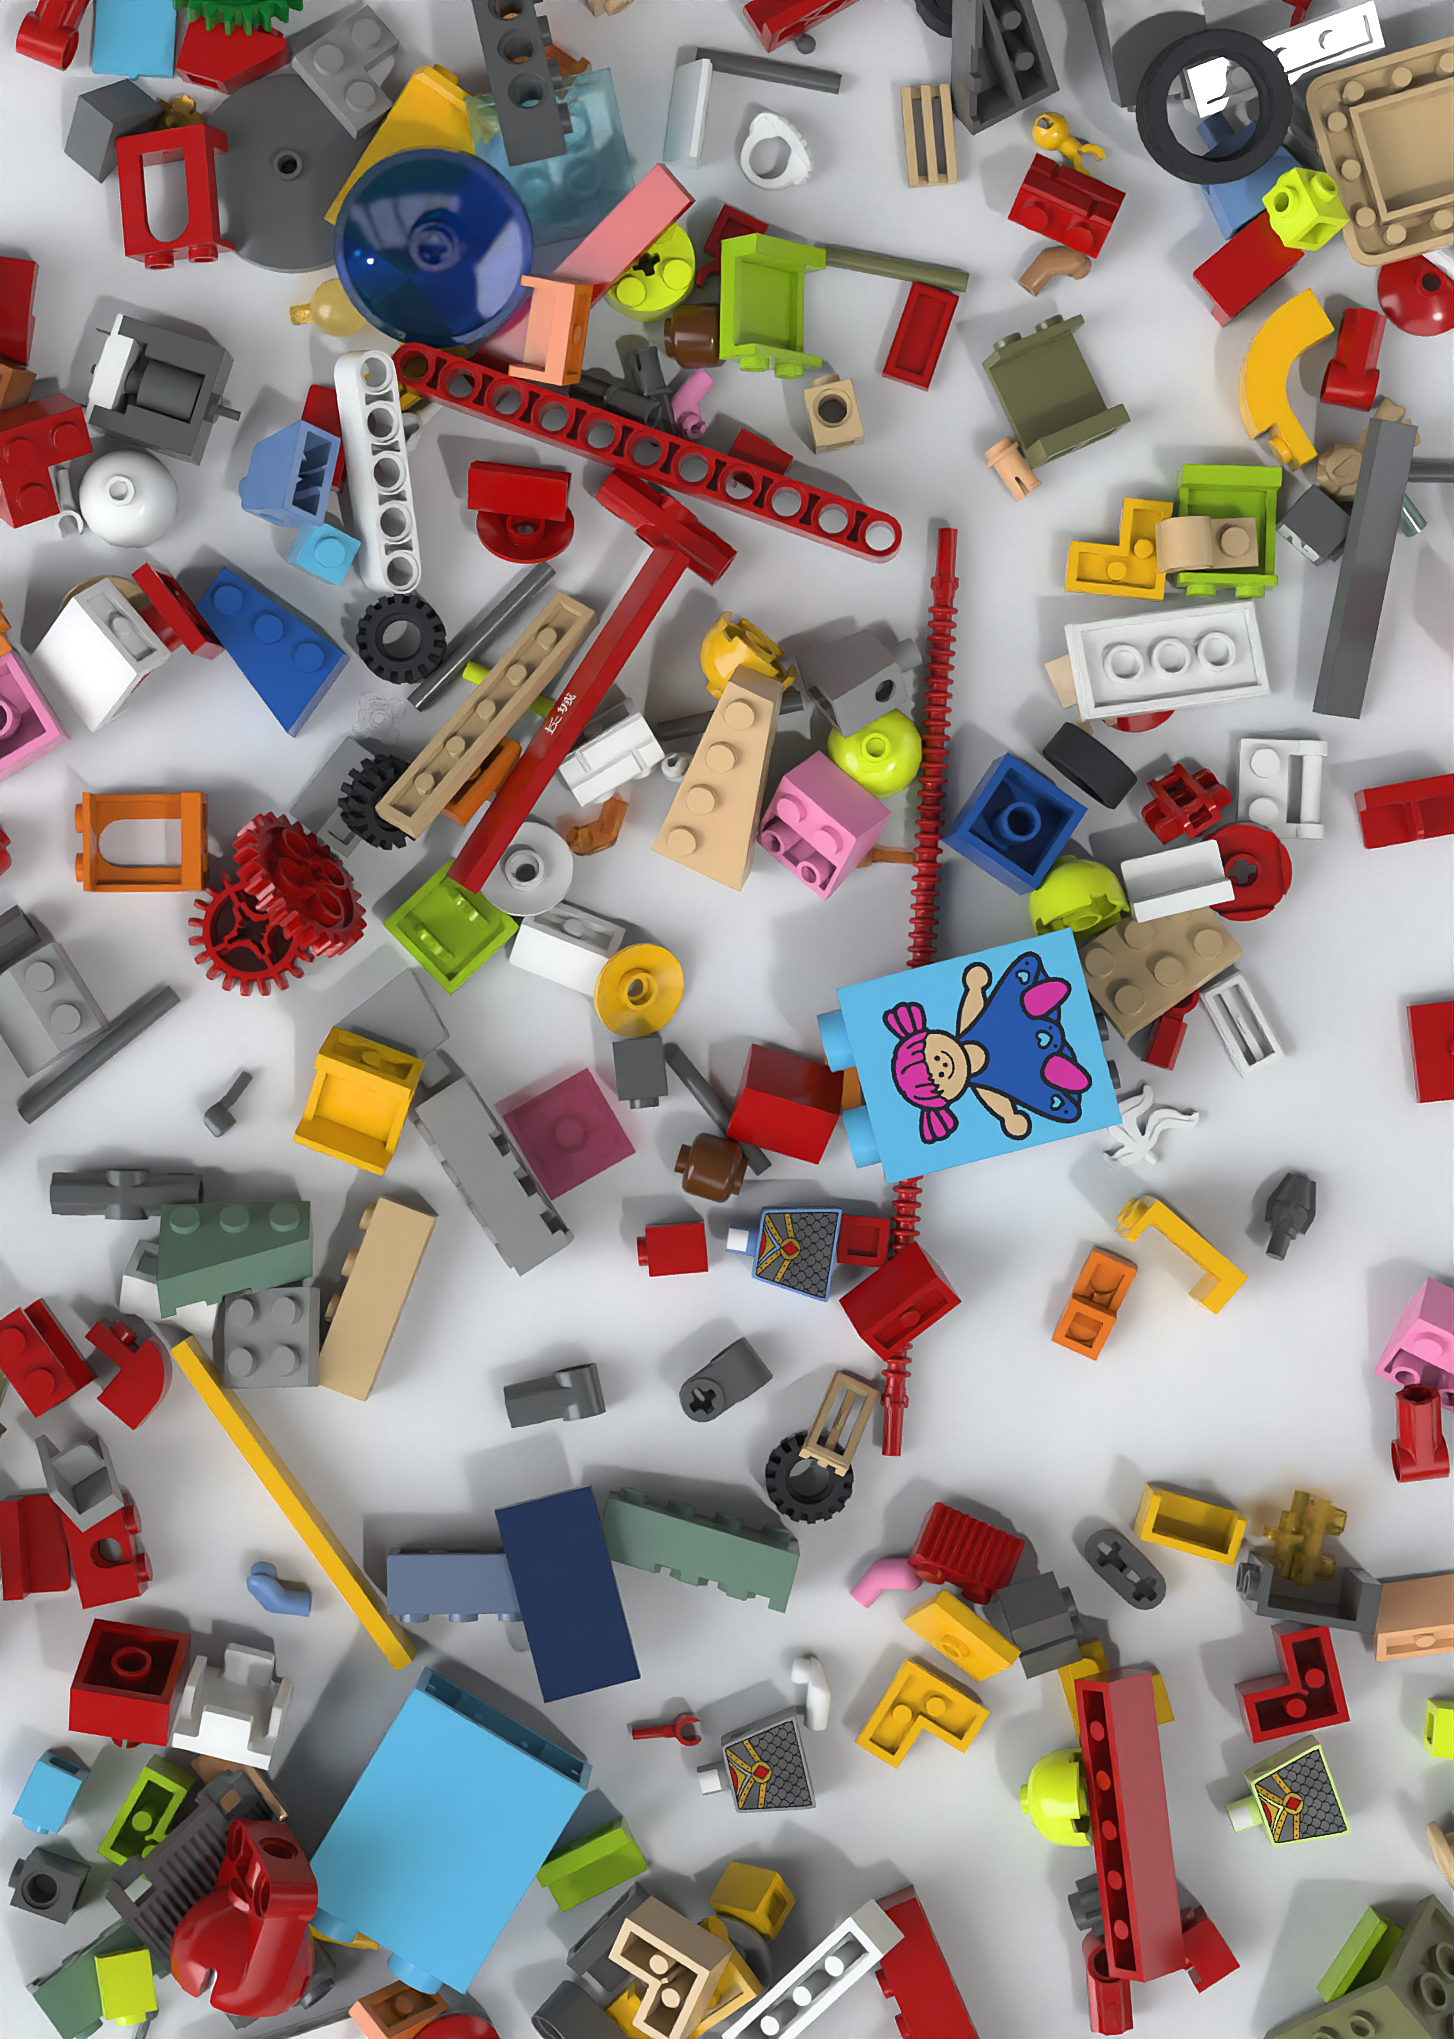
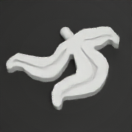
M1143 1085L1142 1094L1118 1103L1123 1124L1108 1127V1131L1116 1141L1123 1144V1147L1118 1149L1112 1156H1109L1106 1152L1102 1153V1159L1112 1169H1121L1137 1164L1143 1157L1151 1164H1157L1159 1158L1151 1149L1157 1143L1159 1133L1168 1128L1192 1129L1199 1121V1113L1193 1112L1190 1116H1184L1173 1109L1162 1108L1154 1110L1149 1116L1144 1135H1141L1136 1118L1143 1114L1153 1102L1152 1088L1149 1085Z

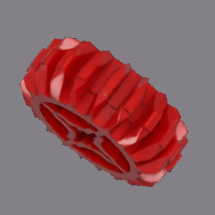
M222 872L220 878L225 889L221 891L216 885L207 883L204 888L214 898L212 902L208 903L205 900L195 899L193 903L197 909L206 911L204 919L196 917L188 919L189 926L202 928V936L190 937L188 939L189 945H205L206 951L194 958L196 964H205L211 960L214 962V965L206 973V977L209 980H215L223 972L226 973L222 982V989L225 991H231L237 981L241 980L240 992L242 996L249 997L251 995L254 982H257L261 996H269L271 994L270 980L274 979L280 990L288 989L289 982L284 973L289 971L297 979L303 978L305 973L296 964L297 960L300 958L306 962L313 963L316 956L311 952L300 949L296 937L293 936L290 948L279 961L274 946V936L282 927L279 924L276 926L267 924L265 926L266 933H261L264 935L263 940L260 941L262 945H259L254 939H240L244 936V929H249L245 926L249 921L248 917L257 923H269L270 914L258 913L253 905L247 901L244 895V889L250 885L247 880L239 877V882H235L229 872ZM231 901L233 905L232 910L236 918L235 926L229 934L218 941V920L225 906ZM248 947L253 950L258 959L262 960L266 970L258 972L242 970L233 965L224 955Z

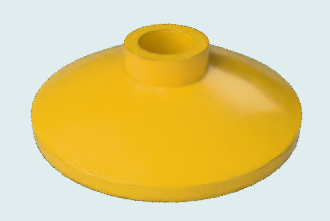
M652 943L633 944L615 953L602 968L594 990L595 1008L602 1023L612 1032L627 1038L645 1037L663 1028L675 1015L683 997L684 976L681 966L672 953ZM636 980L635 987L628 992L630 984Z

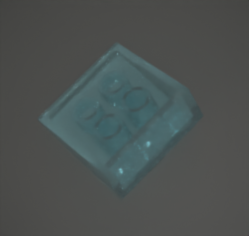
M610 67L561 78L563 89L554 91L557 104L567 102L574 133L564 135L568 154L509 167L493 94L489 93L464 99L499 255L587 237L635 187ZM529 100L523 103L522 106H534L540 101Z

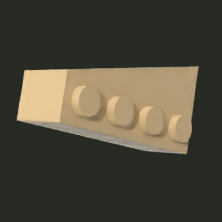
M739 663L723 691L651 849L738 892H741L752 869L753 851L759 830L760 812L769 775L768 768L776 735L784 684Z

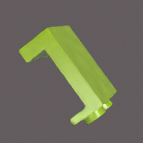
M760 233L722 240L719 359L740 363L739 370L745 372L774 370V377L779 379H801L804 377L805 370L822 368V357L803 353L805 273L826 269V249Z
M1182 465L1177 471L1176 517L1210 516L1211 519L1255 517L1259 566L1251 569L1174 573V588L1187 589L1186 596L1215 597L1216 589L1236 590V598L1261 599L1265 598V591H1272L1278 586V575H1275L1277 490L1282 487V467Z

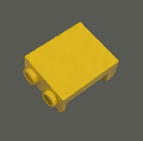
M333 1025L317 1054L313 1067L317 1069L303 1117L295 1130L293 1141L316 1152H321L355 1165L362 1170L384 1175L398 1148L426 1061Z
M1145 1194L1142 1199L1138 1200L1134 1196L1115 1218L1120 1222L1115 1232L1123 1239L1133 1243L1147 1226L1151 1224L1207 1273L1188 1295L1203 1308L1215 1315L1219 1313L1249 1278L1154 1197Z

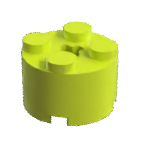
M675 222L604 295L607 303L618 313L643 323H654L670 318L677 307L686 303L694 287L696 277L694 249L686 232ZM648 260L650 265L655 264L654 274L646 276L643 270H638L639 262Z

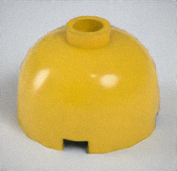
M723 612L706 633L700 649L702 671L709 679L705 685L709 693L719 701L739 663L784 684V692L798 677L795 666L792 664L787 670L784 668L779 660L785 653L754 624L742 618L736 625L730 621L733 612Z

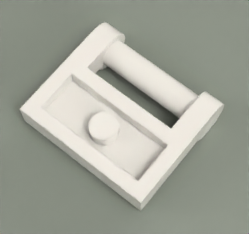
M1238 739L1235 822H1253L1263 827H1268L1273 830L1279 839L1324 840L1325 825L1320 824L1322 759L1328 756V742L1319 740ZM1289 756L1303 757L1300 823L1298 824L1286 823Z

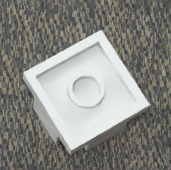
M235 1643L228 1644L225 1651L223 1668L221 1669L207 1666V1657L197 1655L185 1686L181 1714L174 1731L172 1746L269 1770L294 1693V1687H292L293 1678L284 1676L281 1684L273 1682L271 1678L275 1654Z

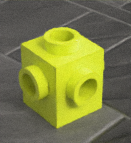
M1294 167L1278 178L1276 185L1262 198L1270 215V225L1280 236L1285 247L1318 251L1350 221L1338 196L1339 189L1336 182L1331 176L1322 171Z

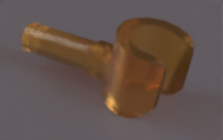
M872 847L867 853L865 860L855 868L866 869L872 863L883 862L912 865L915 861V853L888 851Z

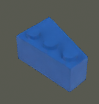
M223 567L195 606L286 733L295 738L351 659L343 651L225 567Z

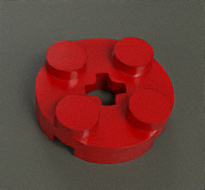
M1240 821L1220 826L1212 833L1204 836L1201 842L1210 839L1217 842L1226 878L1231 880L1235 897L1234 900L1210 905V909L1218 912L1220 916L1233 921L1256 920L1266 916L1275 909L1274 906L1281 901L1283 895H1286L1291 886L1292 863L1285 845L1273 830L1257 823ZM1245 859L1248 865L1256 866V873L1249 874L1248 882L1244 884L1238 883L1236 876H1228L1229 868L1235 867L1236 860Z

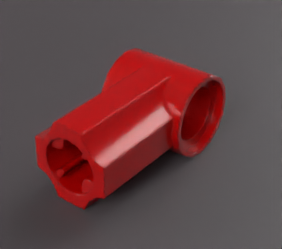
M39 0L35 12H28L21 23L16 39V52L63 72L66 71L75 56L79 43L78 27L90 0Z
M1346 308L1344 310L1334 357L1328 362L1324 374L1320 402L1364 412L1370 411L1379 382L1380 371L1376 369L1386 325V316L1379 314L1377 311L1364 308Z
M1422 1383L1405 1385L1401 1391L1395 1393L1397 1439L1391 1442V1456L1396 1480L1398 1483L1447 1478L1450 1474V1464L1446 1441L1442 1435L1441 1396L1437 1388L1427 1387Z
M1091 1930L1086 1934L1082 1942V1953L1086 1968L1090 2029L1092 2032L1101 2033L1105 2036L1120 2035L1127 2030L1133 2029L1130 1980L1109 1976L1108 1963H1099L1094 1960L1098 1952L1106 1949L1104 1935L1094 1937Z

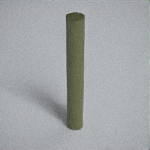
M828 245L825 246L826 266L908 282L916 281L929 286L966 292L969 273Z

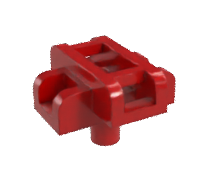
M1178 762L1171 767L1173 772L1159 781L1153 778L1146 783L1154 800L1143 807L1141 816L1146 826L1163 846L1183 833L1189 839L1202 835L1208 827L1222 819L1219 810L1233 802L1229 790L1217 781L1210 769H1201L1191 776ZM1179 785H1182V786H1183L1182 788H1180L1179 790L1175 791V792L1172 793L1171 795H1168V794H1167L1168 792L1172 791L1173 789H1175V788L1178 787Z

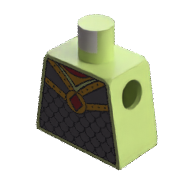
M1312 1734L1248 1768L1244 1772V1776L1251 1796L1225 1805L1235 1833L1262 1824L1265 1835L1272 1846H1284L1352 1833L1321 1745Z

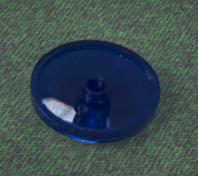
M422 145L401 149L385 156L370 166L357 179L346 195L337 215L334 228L333 251L336 270L346 295L357 311L371 325L387 336L405 344L416 342L435 349H444L466 345L481 339L498 328L511 315L527 287L520 285L521 275L531 274L534 238L529 215L524 203L511 183L497 169L483 159L460 149L441 145Z

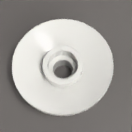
M523 822L482 886V894L495 908L514 916H534L552 909L565 897L573 881L574 863L567 843L557 832L547 826L533 822ZM522 869H532L535 872L532 880L524 882L517 878L518 873Z

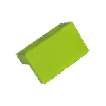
M622 1815L551 1851L537 1872L536 1877L542 1888L549 1887L560 1910L566 1912L645 1872L648 1864Z
M1369 1906L1317 1986L1324 2001L1329 2003L1379 1979L1404 1928Z

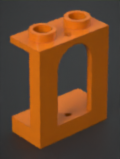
M82 792V804H76L75 829L77 833H83V853L76 854L75 876L77 882H83V891L90 893L206 892L204 887L209 883L207 794L203 792H181V794H93ZM181 819L182 868H120L108 863L101 854L99 846L101 834L114 821Z

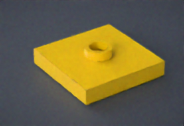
M942 1590L913 1607L902 1621L977 1683L1012 1666L1021 1653L1016 1645L947 1590Z

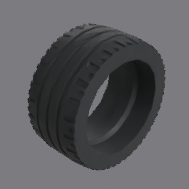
M1225 28L1205 29L1174 41L1164 48L1151 62L1137 92L1136 122L1145 149L1165 171L1183 181L1194 184L1215 185L1229 183L1256 172L1277 152L1287 135V130L1291 123L1293 94L1290 89L1291 83L1283 64L1267 45L1260 42L1257 38L1237 30ZM1218 56L1235 61L1249 73L1258 91L1260 115L1253 135L1242 148L1225 157L1207 158L1191 153L1177 141L1168 123L1166 100L1171 83L1185 66L1199 58Z

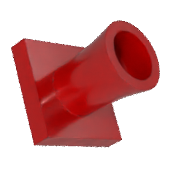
M146 562L131 574L150 599L136 612L171 653L184 644L192 655L213 660L226 650L169 570ZM150 671L149 673L145 674V675L141 678V680L138 682V684L135 686V688L131 691V693H133V692L136 690V688L143 682V680H144L152 671Z

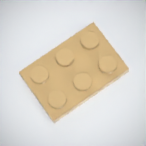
M1206 906L1140 923L1134 921L1132 915L1129 914L1080 949L1078 955L1089 997L1125 1041L1243 957V949Z

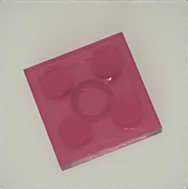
M588 1067L503 1116L551 1201L636 1152Z

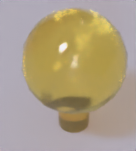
M341 277L331 278L316 288L311 296L310 303L291 306L289 314L293 325L314 322L323 333L332 337L346 338L356 334L363 328L372 308V300L355 281Z

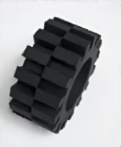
M394 593L392 597L387 598L385 595L379 598L378 603L374 606L370 604L365 609L367 613L363 619H359L357 625L359 632L356 635V644L359 647L358 653L361 659L376 676L382 680L390 681L392 684L401 685V683H408L410 685L418 683L417 680L423 677L426 679L432 670L442 663L443 660L441 658L447 648L445 639L447 634L441 618L433 607L414 595L405 596L404 594ZM397 621L411 622L420 632L421 640L417 651L406 658L391 656L383 645L385 630L389 625Z
M376 754L375 763L368 758L362 760L360 763L364 770L359 772L352 768L348 773L354 779L352 784L343 782L340 790L348 795L346 798L338 799V806L344 810V812L340 813L342 820L348 824L347 827L352 832L376 848L379 846L383 850H392V844L399 849L407 846L406 836L413 841L416 839L381 817H375V806L380 796L396 783L411 764L392 754H389V758L384 754Z
M803 1431L794 1433L795 1436L783 1439L769 1456L770 1459L768 1464H766L765 1470L768 1496L782 1515L785 1513L795 1522L799 1523V1520L807 1521V1524H816V1521L824 1519L825 1522L831 1519L835 1512L838 1511L840 1513L845 1507L846 1500L851 1497L852 1484L854 1482L852 1466L850 1464L849 1469L842 1477L834 1473L835 1467L828 1464L826 1469L829 1479L823 1491L813 1496L798 1493L791 1485L790 1473L799 1461L805 1459L800 1457L799 1453L808 1434H803ZM820 1435L816 1444L824 1447L828 1436ZM836 1444L833 1452L842 1455L844 1448ZM810 1456V1457L808 1458V1459L818 1460V1459H816V1458H814V1457H812V1456Z

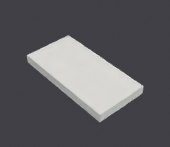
M1254 598L1072 622L1064 627L1082 723L1262 698L1272 694Z

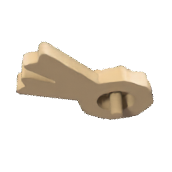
M1387 397L1383 400L1373 418L1399 423L1405 416L1406 408L1393 406L1391 399ZM1406 419L1402 422L1403 424L1412 425L1411 419ZM1369 424L1356 444L1336 443L1332 448L1320 455L1317 463L1316 483L1319 489L1331 500L1354 501ZM1418 432L1416 435L1414 447L1418 446L1421 443L1420 435Z

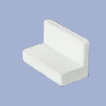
M1212 839L1124 860L1120 863L1132 919L1137 923L1235 899L1231 880L1226 878L1218 844Z
M559 902L555 907L544 913L524 917L509 962L514 966L594 997L597 978L606 962L618 952L627 929Z
M139 1239L123 1274L119 1310L123 1313L211 1338L215 1331L220 1303L207 1306L205 1301L176 1308L177 1315L161 1319L156 1283L159 1245Z

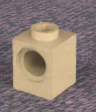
M833 374L810 381L811 388L803 389L802 399L815 455L863 444L865 435L852 379L840 381L839 375ZM827 401H836L844 407L846 416L838 423H828L820 417L818 409Z

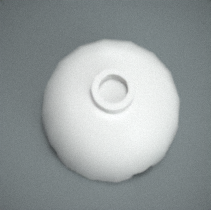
M131 449L108 452L96 459L82 477L78 493L81 514L91 531L110 545L120 548L148 547L163 538L175 523L178 512L176 511L178 505L177 484L168 469L150 454Z

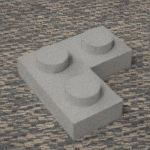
M366 5L295 55L291 66L356 140L384 120L394 105L367 72L396 52L400 41L370 6Z

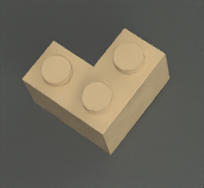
M650 1896L626 1917L608 1958L649 1984L632 2025L653 2039H686L699 2026L734 1948L653 1896Z

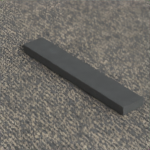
M1370 418L1312 712L1360 719L1418 426Z

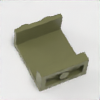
M1061 314L1053 316L1035 326L1037 333L1025 338L1021 337L1020 332L1010 334L993 344L995 351L982 363L1031 470L1114 435L1131 421L1123 403L1107 409L1072 335L1085 323L1081 314L1065 321Z

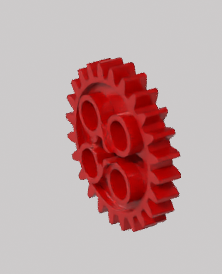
M268 812L265 816L261 813L258 814L236 833L238 838L232 842V845L238 852L232 858L242 866L236 873L239 877L249 882L250 885L244 890L246 893L256 896L259 900L256 904V909L259 911L266 910L270 914L269 924L271 926L279 924L283 927L285 939L288 940L295 936L300 949L305 950L310 945L315 956H320L324 952L328 958H332L336 954L340 956L364 936L362 929L367 926V923L361 916L366 913V909L356 902L362 895L350 887V883L354 881V878L344 874L341 870L342 860L332 859L329 855L330 846L328 844L321 847L317 843L316 835L313 832H310L308 835L305 834L298 820L291 825L285 814L277 818L273 812Z

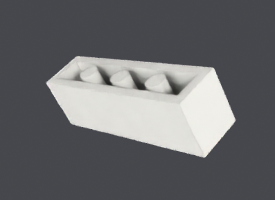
M871 1898L729 2028L722 2037L724 2039H794L905 1936Z

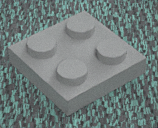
M270 1288L252 1293L251 1289H244L225 1295L223 1388L318 1387L320 1288Z

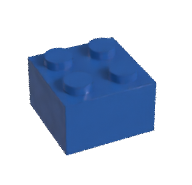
M1006 753L992 761L941 841L1021 896L1037 889L1088 808L1011 754Z

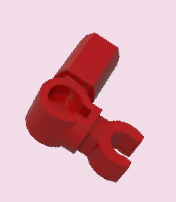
M1198 989L1154 1020L1141 1058L1142 1062L1173 1071L1188 1024L1182 1021L1184 1015L1192 1011L1199 1000Z

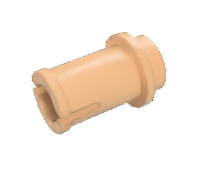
M1007 436L984 454L989 460L986 463L987 467L989 468L993 465L1017 502L1040 486L1042 482L1038 480L1017 450V447L1020 446L1018 441L1013 444Z

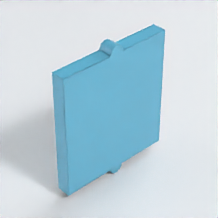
M97 0L92 72L101 75L128 76L131 81H137L139 77L174 79L178 10L175 11L173 9V1Z

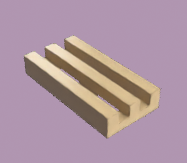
M940 83L939 86L930 87V84L920 85V88L912 89L911 86L901 87L900 98L908 188L957 184L958 173L950 83ZM931 99H940L946 174H938ZM921 100L927 164V175L918 176L912 101Z
M836 1370L829 1382L799 1456L807 1460L812 1456L818 1459L817 1465L826 1468L829 1464L836 1468L834 1473L843 1477L849 1469L880 1391ZM840 1386H843L848 1390L824 1447L816 1443ZM857 1394L865 1397V1400L843 1453L839 1455L833 1451Z

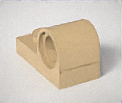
M1184 516L1166 519L1155 524L1158 574L1251 569L1259 566L1255 517L1211 519L1210 516Z

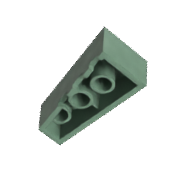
M621 1487L620 1493L610 1491L602 1520V1527L612 1561L651 1573H660L661 1567L670 1568L671 1577L694 1586H707L709 1580L718 1582L717 1588L726 1592V1596L746 1601L747 1598H755L757 1594L770 1598L769 1609L785 1613L800 1558L798 1540L790 1538L791 1531L769 1524H763L762 1531L743 1526V1518L724 1512H716L714 1518L696 1514L697 1507L695 1505L679 1500L669 1499L667 1506L648 1501L650 1494L634 1488Z

